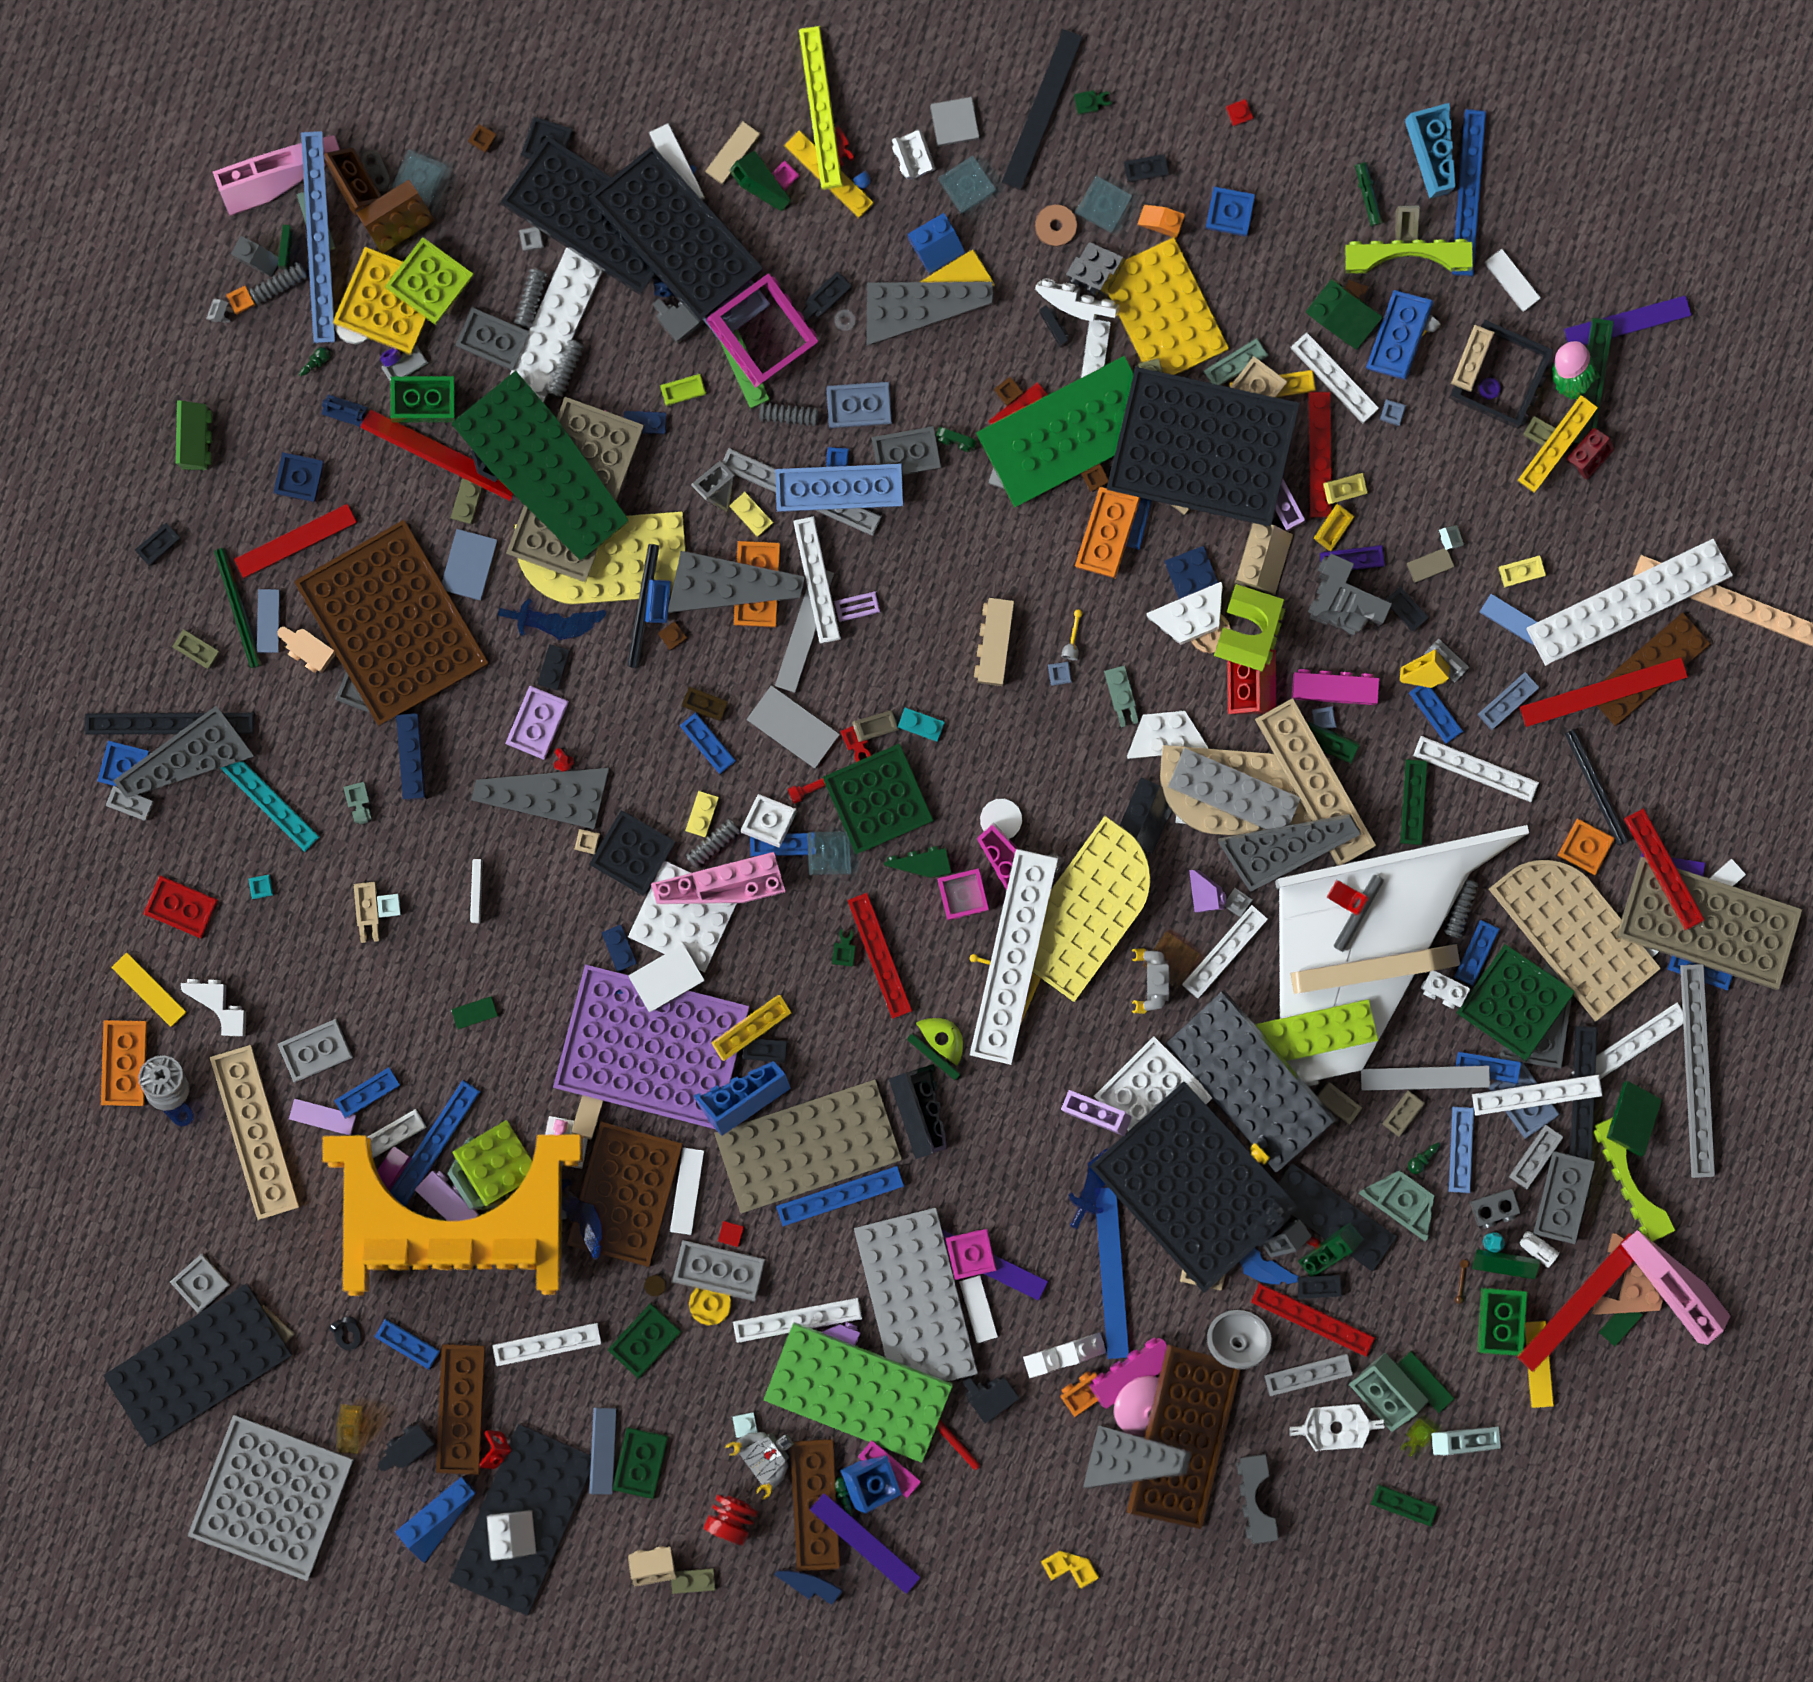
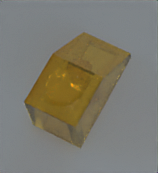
M341 1404L337 1420V1452L358 1454L362 1426V1406Z

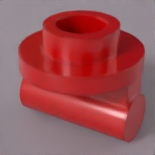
M561 748L555 750L559 760L554 762V768L560 771L569 770L574 764L573 757H567Z

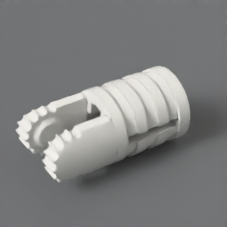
M1525 1232L1520 1245L1536 1259H1539L1547 1268L1550 1267L1558 1257L1559 1252L1532 1232Z

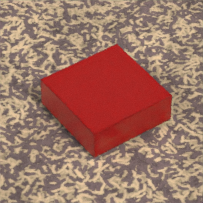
M723 1221L717 1242L738 1247L744 1226Z

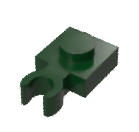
M1094 90L1075 93L1074 100L1077 115L1098 112L1097 105L1110 106L1111 101L1104 102L1102 99L1104 96L1110 95V92H1102L1098 96H1095Z
M841 929L839 932L841 944L834 943L832 964L853 967L855 946L849 945L850 940L853 938V931H850L848 938H844L842 936L843 929Z

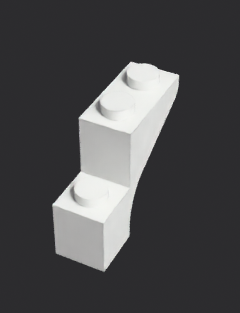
M187 979V983H181L182 992L216 1012L221 1022V1035L245 1036L246 1011L241 1010V1006H228V1010H225L226 985L221 984V980H208V984H200V980Z
M1099 1332L1023 1358L1029 1377H1034L1062 1367L1081 1363L1106 1353Z

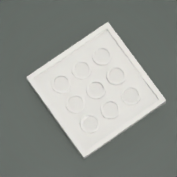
M664 861L653 883L690 874V872ZM651 886L628 937L664 954L684 944L698 970L705 972L737 903L656 904Z
M1152 1037L1094 1095L1099 1102L1122 1110L1132 1116L1128 1131L1183 1081L1188 1084L1205 1104L1212 1099L1202 1084L1155 1037Z

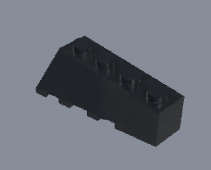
M934 1064L889 1078L915 1159L947 1149L943 1122L939 1120L940 1102L936 1101L937 1081H933L932 1072L935 1071Z

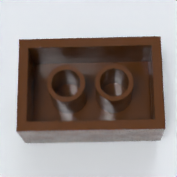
M409 179L356 212L382 254L435 221Z

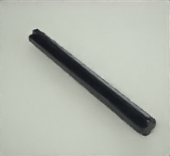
M649 544L627 663L628 667L638 668L646 627L645 617L649 579L654 580L659 553V545Z
M1572 729L1566 732L1565 736L1617 845L1620 846L1627 843L1628 838L1577 731Z

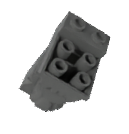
M1330 554L1327 558L1324 557L1317 569V571L1321 572L1319 577L1323 581L1316 592L1320 594L1318 600L1314 599L1308 610L1311 613L1309 619L1325 625L1329 623L1336 628L1343 629L1351 636L1359 633L1366 623L1380 627L1387 616L1391 603L1347 584L1346 580L1354 564Z

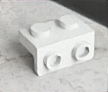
M917 130L902 138L892 139L894 144L893 151L900 160V170L906 178L915 179L935 170L921 130Z
M1431 971L1427 980L1421 986V989L1425 990L1423 993L1425 996L1434 1000L1437 996L1444 1000L1442 1004L1452 1009L1455 1006L1461 1007L1469 992L1468 987L1436 971Z

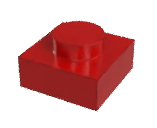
M1246 99L1226 106L1233 127L1253 120Z

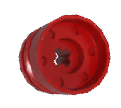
M717 1494L715 1500L722 1503L723 1506L712 1505V1508L719 1512V1515H708L703 1529L727 1541L744 1546L749 1532L742 1527V1524L753 1525L754 1521L747 1518L746 1515L756 1517L758 1511L740 1499Z

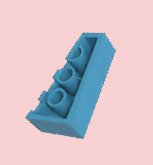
M1450 103L1410 113L1405 119L1430 199L1449 194L1455 188L1454 162L1452 160L1453 147L1450 134L1451 120L1449 119Z

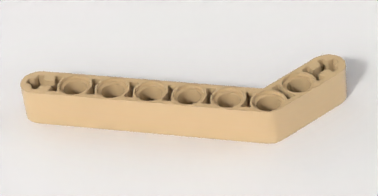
M1457 944L1399 955L1290 973L1293 994L1440 970L1459 966L1460 960Z

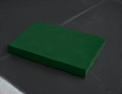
M1629 1081L1623 1082L1606 1138L1640 1157L1644 1156L1662 1099Z
M649 1303L607 1351L636 1378H639L682 1331L652 1303Z
M626 1427L612 1490L654 1499L668 1436Z

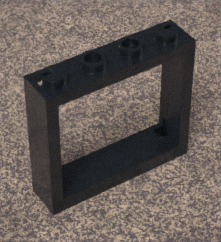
M1484 319L1481 324L1482 328L1494 332V335L1542 356V360L1515 419L1460 395L1462 388L1455 385L1449 399L1518 429L1528 419L1529 414L1526 411L1529 406L1533 407L1538 395L1534 393L1537 386L1541 388L1546 376L1543 373L1546 368L1550 369L1554 357L1551 355L1554 350Z

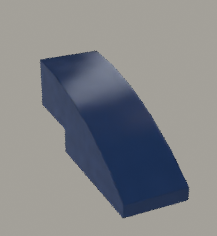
M777 1570L774 1574L806 1598L810 1599L815 1593L831 1605L842 1591L841 1588L833 1583L805 1572Z

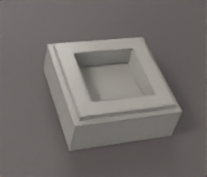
M536 227L519 230L523 252L544 248L541 230Z

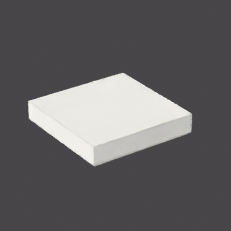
M758 794L741 828V833L780 848L797 813V809Z

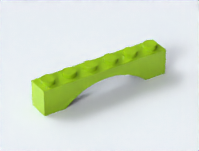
M1443 239L1434 240V243H1425V240H1414L1413 243L1406 244L1401 240L1392 241V244H1383V241H1372L1371 244L1353 241L1350 242V245L1345 246L1346 273H1368L1372 268L1384 261L1404 256H1416L1433 260L1443 265L1450 272L1472 271L1473 267L1472 242H1467V239H1457L1452 243H1446V240Z
M1611 1117L1594 1125L1596 1130L1593 1131L1597 1142H1602L1605 1148L1602 1150L1606 1161H1611L1614 1167L1611 1171L1615 1180H1620L1623 1186L1621 1193L1626 1201L1630 1200L1632 1208H1630L1631 1214L1635 1220L1639 1219L1642 1226L1639 1228L1640 1232L1651 1241H1654L1675 1231L1666 1211L1649 1202L1635 1186L1627 1166L1626 1148L1606 1138L1613 1118Z

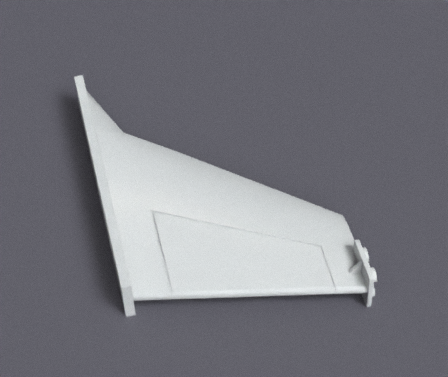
M1520 826L1277 879L1275 884L1276 888L1279 889L1280 1019L1369 999L1379 1040L1415 974L1293 994L1290 973L1429 949L1469 874L1529 834L1528 826ZM1377 875L1384 882L1344 952L1335 949L1333 945L1352 912L1327 898L1329 891L1335 881L1339 880L1363 894L1372 876ZM1378 1041L1286 1062L1307 1086L1318 1084L1319 1079L1363 1070Z

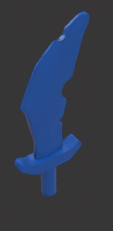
M1256 1248L1252 1249L1239 1261L1244 1274L1262 1283H1297V1275L1288 1272L1272 1260L1263 1261L1260 1255L1261 1252Z

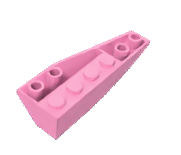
M334 135L323 138L324 154L339 150ZM302 143L213 171L229 215L232 216L269 203L303 181Z
M774 852L651 883L656 904L746 903L785 893Z
M1636 1231L1622 1243V1246L1698 1343L1709 1344L1724 1331L1730 1315L1701 1279L1639 1231Z

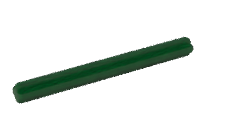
M219 548L214 551L248 663L251 668H257L261 666V661L227 552L224 548Z

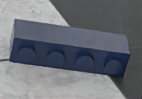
M418 714L396 715L402 797L404 801L426 799L420 716Z

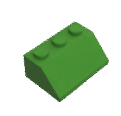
M177 401L176 464L182 470H207V464H211V452H208V444L212 442V433L208 431V423H212V410H209L206 404Z

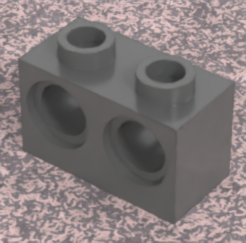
M1512 1189L1470 1201L1477 1226L1483 1225L1484 1229L1495 1226V1221L1503 1219L1504 1222L1516 1219L1515 1215L1520 1213ZM1503 1200L1509 1201L1511 1205L1508 1212H1503L1500 1208ZM1484 1206L1490 1209V1216L1486 1219L1480 1215V1210Z

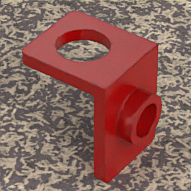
M1339 880L1335 881L1327 895L1329 900L1356 915L1360 914L1368 900L1366 895ZM1361 899L1359 906L1355 908L1356 902Z
M487 1430L485 1434L492 1449L479 1465L481 1468L496 1469L509 1454L511 1448L501 1431ZM493 1436L498 1437L501 1440L502 1444L497 1443L493 1439Z

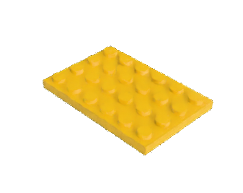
M1174 237L1125 261L1107 293L1110 299L1115 302L1114 304L1120 305L1118 315L1141 362L1160 358L1163 373L1177 375L1229 349Z

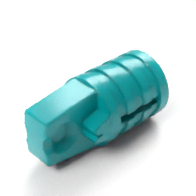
M1488 1233L1483 1239L1484 1248L1491 1252H1498L1505 1245L1503 1237L1498 1233Z

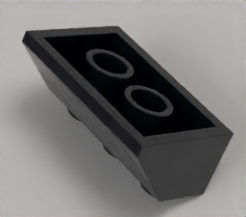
M1140 778L1119 826L1136 838L1143 850L1152 854L1172 811L1166 801L1163 787Z

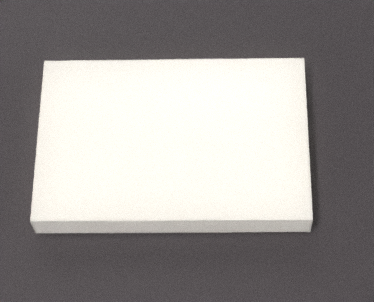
M684 944L628 975L649 1013L705 981Z

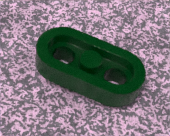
M941 427L938 428L936 433L940 443L946 445L951 443L959 445L958 449L965 452L975 450L978 443L973 438Z

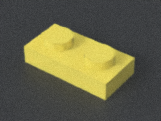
M1363 473L1323 483L1328 504L1367 494Z
M746 492L729 505L757 537L773 524Z
M1540 555L1499 567L1504 588L1546 576Z
M698 791L685 830L686 832L706 838L719 797Z

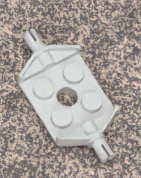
M1358 1404L1317 1407L1310 1409L1304 1425L1289 1427L1290 1431H1295L1290 1432V1436H1306L1315 1451L1363 1448L1369 1431L1371 1429H1384V1425H1376L1384 1424L1383 1419L1368 1420ZM1334 1421L1342 1424V1430L1337 1434L1332 1433L1330 1430V1425Z

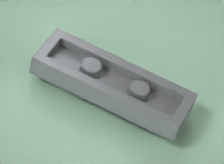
M1544 1125L1509 1178L1523 1188L1528 1189L1563 1137L1547 1125Z

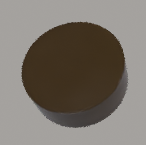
M652 1275L646 1279L644 1289L648 1295L656 1297L665 1291L666 1284L662 1277Z

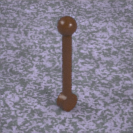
M1467 1260L1460 1261L1458 1295L1455 1297L1457 1304L1463 1302L1462 1290L1465 1268L1468 1266Z

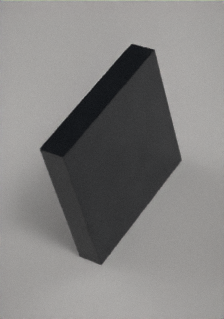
M533 116L520 156L531 159L547 136L567 148L573 129Z

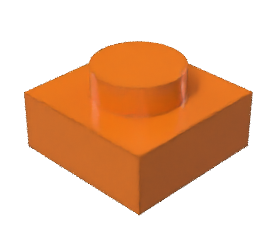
M246 286L226 295L236 315L255 306Z

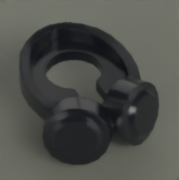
M347 1316L332 1323L330 1331L334 1333L337 1344L344 1350H354L361 1340L356 1319ZM343 1325L347 1326L348 1331L354 1334L355 1338L351 1344H346L342 1340L344 1334L342 1330Z

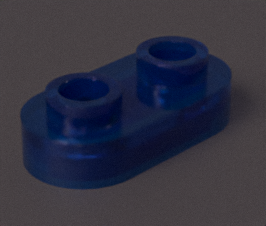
M185 1102L173 1110H162L178 1126H188L194 1119L193 1110ZM181 1112H185L187 1114V1118L185 1120L180 1119Z

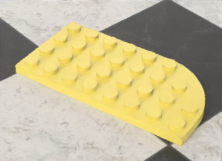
M683 512L626 516L629 522L599 546L586 583L518 559V562L526 578L538 591L561 603L586 604L638 600L648 545L657 544L659 545V553L654 580L671 581L669 596L671 597L680 553L685 551Z
M1106 815L1050 891L1032 971L1073 1002H1075L1140 913L1149 894L1150 870L1141 845L1132 834Z

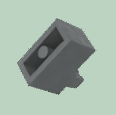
M660 298L653 303V306L659 312L656 315L659 323L677 344L705 322L704 320L698 322L681 302H679L678 308L671 304L666 307Z

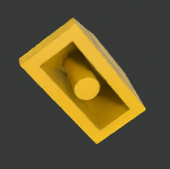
M1435 649L1400 668L1399 680L1402 683L1432 688L1438 684H1443L1449 679L1450 666Z

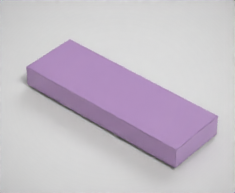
M294 1099L289 1119L351 1136L356 1115L345 1119L339 1110Z

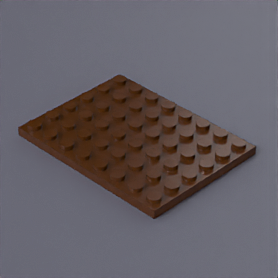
M404 520L294 581L378 727L392 720L396 715H401L488 665L486 658Z

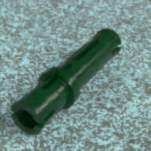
M1364 162L1355 165L1354 168L1356 169L1359 184H1357L1358 189H1361L1370 226L1372 227L1382 224L1383 221L1373 188L1374 180H1371L1368 164Z

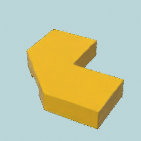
M1058 1551L1041 1561L1051 1580L1070 1570L1080 1589L1099 1578L1087 1558Z

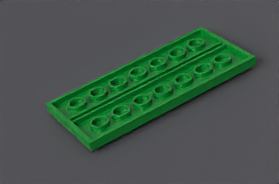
M1125 356L976 432L1013 507L1038 496L1115 455L1134 375Z

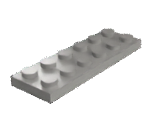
M1186 748L1183 749L1168 784V788L1265 830L1289 826L1300 801L1298 796Z

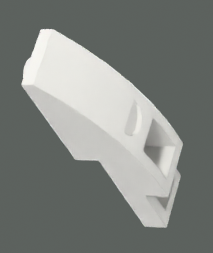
M1043 279L1036 284L1035 289L1047 301L1062 311L1078 318L1093 322L1097 314L1115 318L1119 313L1120 305L1114 304L1113 300H1094V297L1089 295L1079 297L1081 288H1076L1074 284H1056L1051 279Z

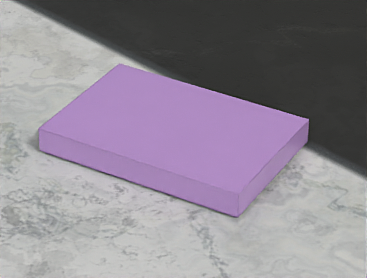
M529 686L505 744L545 760L569 701Z

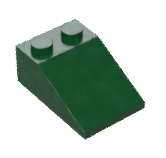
M1332 278L1305 311L1320 325L1355 350H1357L1382 318L1379 313L1335 278Z

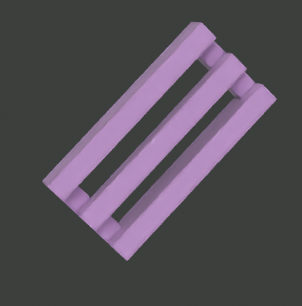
M876 592L834 601L839 622L880 613ZM873 598L871 602L840 608L841 604ZM875 606V609L842 616L844 612Z

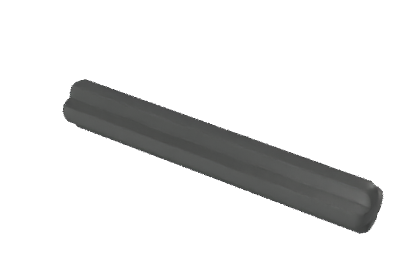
M1373 875L1363 892L1368 897V900L1359 915L1351 913L1333 945L1335 949L1341 952L1345 951L1384 882L1381 877ZM1359 899L1355 908L1359 906L1361 899Z

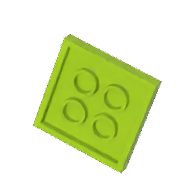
M422 237L385 285V288L436 325L474 275Z
M507 1120L452 1152L485 1207L518 1188L526 1178L532 1165V1160Z

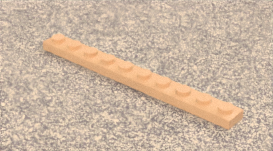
M1641 555L1633 576L1661 563ZM1714 585L1689 597L1813 647V623L1718 585Z

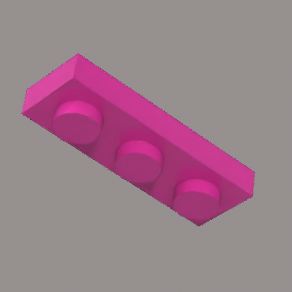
M871 1440L858 1457L861 1460L887 1456L900 1492L908 1498L921 1481Z

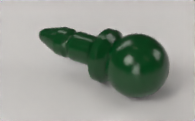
M325 347L317 348L314 351V355L309 357L310 361L306 366L302 367L299 376L307 375L316 366L320 368L322 364L327 363L330 359L329 350Z
M1437 1142L1431 1145L1422 1155L1418 1153L1417 1157L1411 1158L1408 1162L1409 1171L1413 1174L1421 1173L1425 1165L1429 1164L1427 1160L1437 1152L1440 1143Z
M838 1477L835 1479L836 1497L841 1498L844 1511L852 1517V1506L850 1505L847 1486L844 1478Z

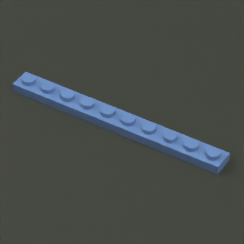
M322 131L301 132L314 343L335 342L323 135Z

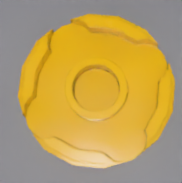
M696 1288L690 1296V1312L694 1319L701 1324H718L725 1320L730 1313V1296Z

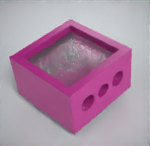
M979 869L937 878L947 921L989 910Z

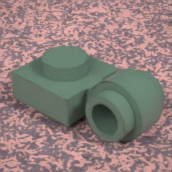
M361 782L343 787L348 807H356V811H352L355 824L359 823L361 825L368 823V820H372L369 807L365 808L363 806L370 803L365 783Z

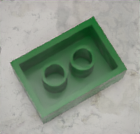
M390 376L392 423L455 421L454 376Z
M1481 1288L1477 1352L1518 1356L1523 1351L1526 1291Z

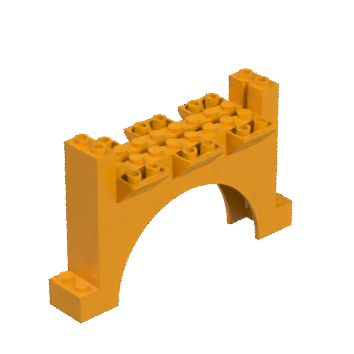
M537 1135L536 1150L531 1168L515 1193L494 1210L462 1221L429 1219L402 1205L389 1192L377 1172L372 1155L371 1138H366V1136H323V1162L327 1163L328 1167L344 1168L343 1291L348 1292V1296H364V1292H370V1270L386 1271L388 1266L389 1269L409 1270V1266H413L415 1270H428V1266H432V1269L452 1270V1266L458 1270H473V1266H477V1269H492V1265H497V1268L503 1270H516V1266H518V1268L524 1270H537L536 1290L542 1291L543 1295H556V1291H561L562 1162H564L565 1166H578V1162H583V1136Z

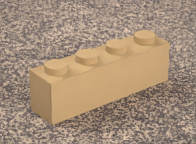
M989 598L988 603H984L982 615L986 616L985 624L981 623L980 636H984L983 645L978 644L977 657H981L980 665H975L974 677L978 678L977 683L1003 686L1014 601Z

